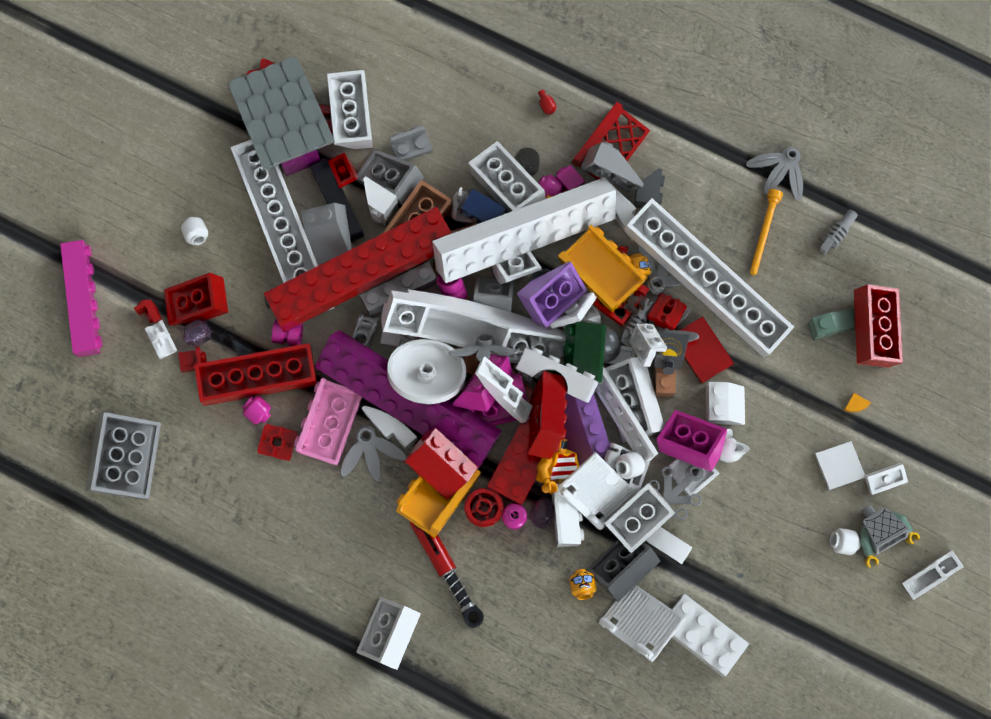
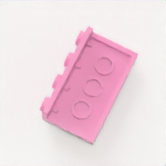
M322 378L315 385L314 392L316 395L314 400L311 399L308 404L307 410H309L307 418L304 417L302 420L301 428L303 430L301 435L296 437L294 447H296V452L338 466L363 397L345 386Z

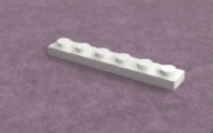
M603 366L602 383L597 384L595 391L632 451L639 453L646 465L658 452Z

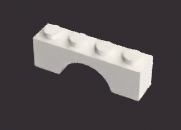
M532 347L531 350L525 348L516 367L517 370L536 379L542 375L543 371H557L567 381L568 394L589 403L598 384L594 380V375L586 371L583 374L576 372L578 368L569 363L566 366L559 364L560 359L552 355L549 358L542 356L543 351Z

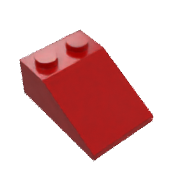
M209 272L164 289L168 324L170 326L213 319L229 313L224 277Z

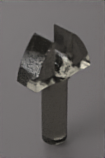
M632 293L627 298L628 303L624 308L633 314H638L639 311L634 306V303L638 304L643 311L645 300L643 295L636 297Z

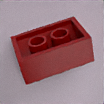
M436 428L425 432L404 460L411 469L445 500L451 498L463 487L478 468Z

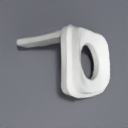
M460 187L453 197L452 218L459 222L475 223L477 221L476 218L468 219L460 214L461 211L458 207L467 193L462 191V187Z

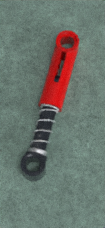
M410 521L411 528L438 576L445 578L444 582L448 583L449 590H452L453 598H456L458 606H461V614L465 624L470 628L479 627L483 623V612L478 608L477 604L475 605L470 600L469 593H466L465 586H462L460 578L455 573L457 567L439 535L435 538L429 535L436 546L433 549L424 534L425 531L416 527ZM470 613H478L480 619L477 623H471L468 620Z

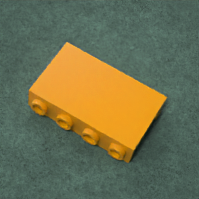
M590 225L588 231L566 252L563 250L558 255V259L562 264L569 261L572 262L585 287L590 292H594L597 299L613 313L645 282V273L639 266L635 267L631 264L630 257L625 253L621 254L617 250L618 246L611 239L608 241L599 227L596 226L594 228Z
M476 469L469 481L448 500H445L419 476L417 480L413 479L407 487L409 491L406 494L402 493L396 501L398 504L396 512L435 538L477 482L481 472Z

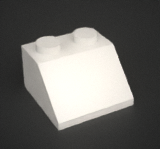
M365 176L363 181L371 219L379 225L382 223L386 226L399 209L397 196Z
M531 251L492 266L493 274L499 284L541 270V266Z
M709 382L706 385V421L722 425H745L744 386L729 382Z

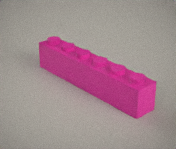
M84 240L60 243L73 354L77 357L101 354L100 348L103 347L101 336L98 335L100 321L99 318H96L98 303L96 299L94 300L96 285L92 281L91 276L94 274V268L89 259L92 256L91 247Z

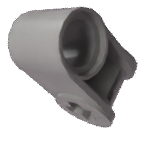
M360 313L352 338L355 340L365 338L366 342L363 345L369 348L378 328L379 318L376 317L374 319L364 316V313Z

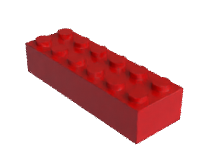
M310 343L194 364L199 400L203 406L246 399L251 396H262L311 387L317 383L313 351Z

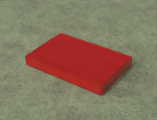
M703 316L681 329V331L694 332L699 335L697 340L688 342L684 358L701 384L734 365V362Z

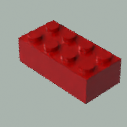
M867 284L853 290L857 364L887 368L902 364L899 289Z
M543 371L530 396V404L533 406L529 417L528 454L550 460L554 452H558L560 441L565 439L567 430L564 428L567 414H564L567 406L565 395L568 386L565 385L564 376Z
M529 420L520 423L487 486L488 489L495 491L502 498L522 506L536 481L538 474L537 465L542 458L528 454Z

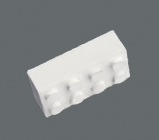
M498 141L468 162L472 176L498 204L506 208L505 211L507 213L546 199L544 189Z
M686 594L681 595L672 607V610L685 618V620L672 638L720 676H726L749 643Z

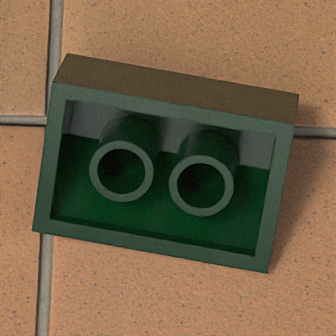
M582 319L579 322L566 325L563 365L566 366L569 363L578 368L576 372L583 374L586 371L595 376L594 380L602 383L606 324Z

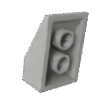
M600 142L588 149L581 169L599 178L605 177L609 183L627 192L643 187L644 183L621 153L613 148L611 143Z
M374 149L357 173L359 178L356 181L364 185L363 178L365 176L396 195L398 205L402 206L420 180L424 179V176L415 164Z
M331 203L301 211L304 231L318 266L352 249L345 205Z

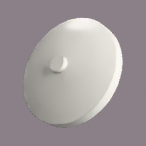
M419 339L404 343L394 350L388 361L387 376L393 389L402 397L417 403L435 404L447 401L459 393L465 382L466 366L462 357L448 354L449 351L455 350L449 345L436 340Z

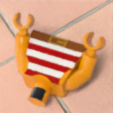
M566 439L560 441L558 452H554L550 460L541 458L537 465L538 474L536 481L544 483L542 485L544 493L549 492L553 494L557 492V484H561L580 466L576 452L567 450L568 440Z

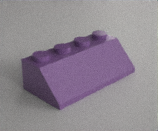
M567 389L565 395L567 406L564 414H567L564 428L567 430L565 439L568 440V450L576 452L579 465L583 464L594 452L604 460L607 450H611V447H609L610 443L594 393L589 403L568 394Z

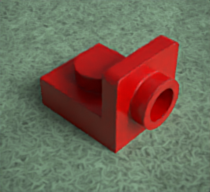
M151 299L142 300L137 304L138 306L134 307L138 315L145 313L150 323L154 322L156 324L163 320Z
M195 347L196 350L179 352L180 371L182 373L195 371L194 364L207 362L206 352H203L200 347Z

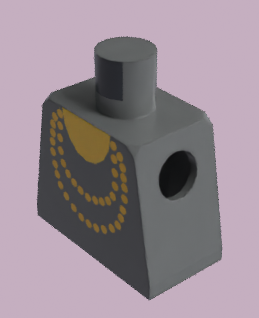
M658 332L667 346L666 352H656L653 364L656 368H663L664 374L671 375L674 373V369L680 370L682 368L689 335Z

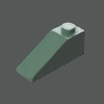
M854 309L830 312L813 317L808 322L813 341L854 330Z

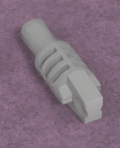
M849 209L840 221L833 224L821 239L824 243L820 247L819 252L826 255L831 248L834 250L849 233V227L857 218L856 212Z
M643 298L638 310L634 311L620 336L621 345L630 347L629 340L635 325L646 324V317L654 305L652 301L649 303V299Z

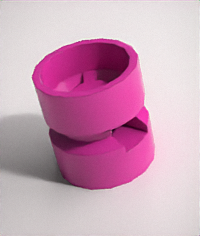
M438 276L437 284L442 295L467 299L468 293L463 284L462 277L445 283L442 277Z
M275 319L272 329V343L283 345L287 342L288 346L300 345L303 336V323L283 332L277 319Z

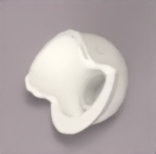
M727 429L720 460L726 463L738 461L750 450L749 446L736 442L732 438V429Z

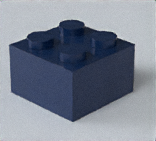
M468 189L458 207L462 210L460 214L468 219L476 218L477 224L501 216L506 209L474 189Z

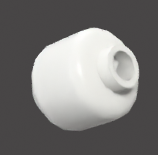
M189 217L181 225V232L188 244L201 245L206 241L208 229L201 218Z
M629 452L617 458L615 468L622 478L631 479L640 476L644 472L645 463L639 453Z
M839 528L830 536V546L839 554L853 555L861 546L860 538L854 530Z

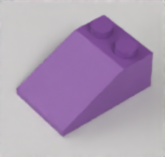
M569 261L532 280L517 295L532 320L547 328L588 290L572 262Z

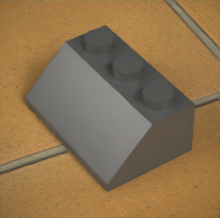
M618 539L586 570L593 573L599 585L618 602L660 560L652 548L645 542L631 553Z

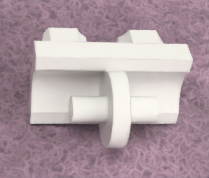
M163 320L145 328L160 359L178 351Z

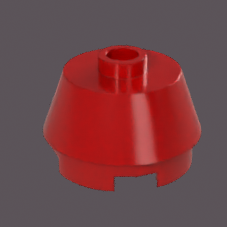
M488 488L474 490L468 495L464 504L467 519L478 527H489L496 524L500 520L504 509L503 501L499 494Z

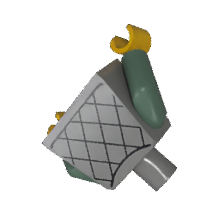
M872 505L862 510L866 519L862 521L860 543L864 555L867 556L865 559L867 567L871 568L869 564L871 559L874 560L875 565L879 564V560L873 557L874 553L878 555L904 539L906 543L914 544L911 539L912 536L915 540L920 539L918 533L912 532L913 528L904 515L890 511L887 508L876 512Z

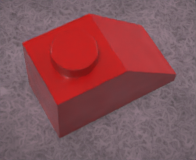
M345 152L328 161L339 188L359 178Z

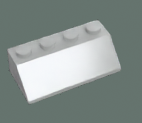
M364 70L327 74L334 145L350 149L373 148Z
M638 357L629 358L606 367V371L647 436L660 433L665 425L648 368L643 367ZM619 430L622 442H627L623 434Z

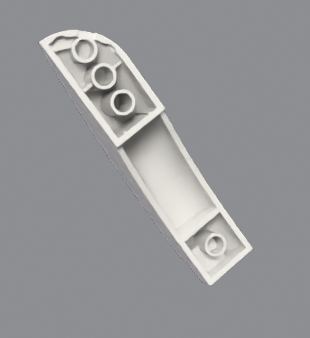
M408 289L407 293L391 290L388 301L383 306L381 320L383 332L417 336L464 348L476 345L479 335L489 334L493 337L495 345L517 350L516 354L508 355L511 363H519L525 348L531 350L532 347L543 351L542 356L547 358L550 355L558 359L564 356L565 331L557 328L552 329L550 325L546 328L535 323L530 318L488 305Z

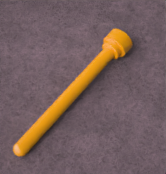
M776 189L768 190L767 199L769 204L750 268V274L753 276L757 274L776 204L781 201L783 192Z

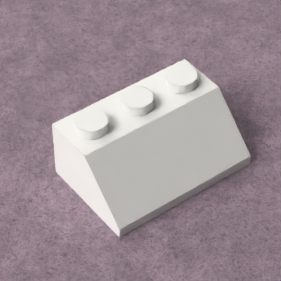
M648 483L604 524L632 553L672 517L675 512L660 493Z
M570 485L567 489L569 492H572L575 487ZM557 491L552 494L556 548L580 546L581 541H584V531L579 526V521H582V513Z
M380 597L356 653L397 670L421 613Z

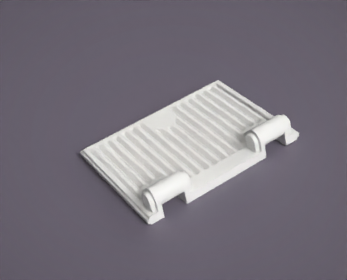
M596 452L558 486L557 490L599 530H602L604 523L637 494ZM570 485L575 487L572 492H569L567 489ZM599 511L603 514L600 519L596 517Z
M635 585L620 601L613 603L606 614L599 620L598 624L608 629L613 635L639 654L644 655L650 662H653L684 622L685 618ZM612 617L618 620L616 625L610 622ZM647 643L654 646L652 651L645 647Z

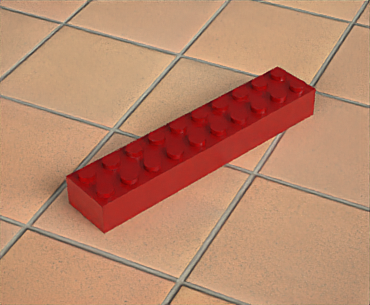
M435 207L263 294L283 332H286L434 257L432 241L452 233L439 209Z

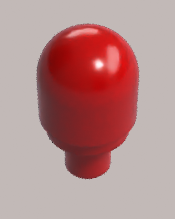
M544 89L538 92L540 97L539 105L545 114L551 115L556 111V103L550 95L546 94Z

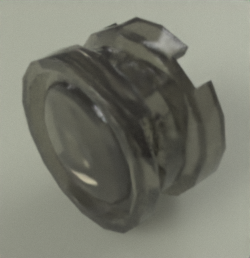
M522 148L516 153L515 160L530 176L535 175L540 168L539 153L532 148Z

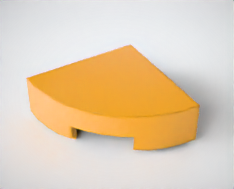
M853 393L844 411L850 413L860 412L866 409L871 402Z

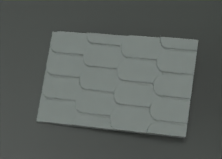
M297 56L287 58L280 63L269 65L264 69L253 71L246 76L238 77L228 82L263 170L281 164L285 175L289 176L310 167V164L319 161L317 149L335 143Z

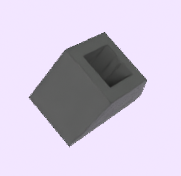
M657 169L642 180L644 183L643 187L637 189L635 193V207L643 208L651 198L658 204L662 203L663 193H660V186L663 187L665 181L662 169Z

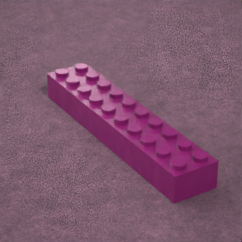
M337 330L329 336L315 365L316 369L422 435L436 428L478 467L477 469L480 468L502 432L500 429L466 408L454 407L452 399L435 404H423L402 397L393 389L388 380L387 366L389 360L341 330Z

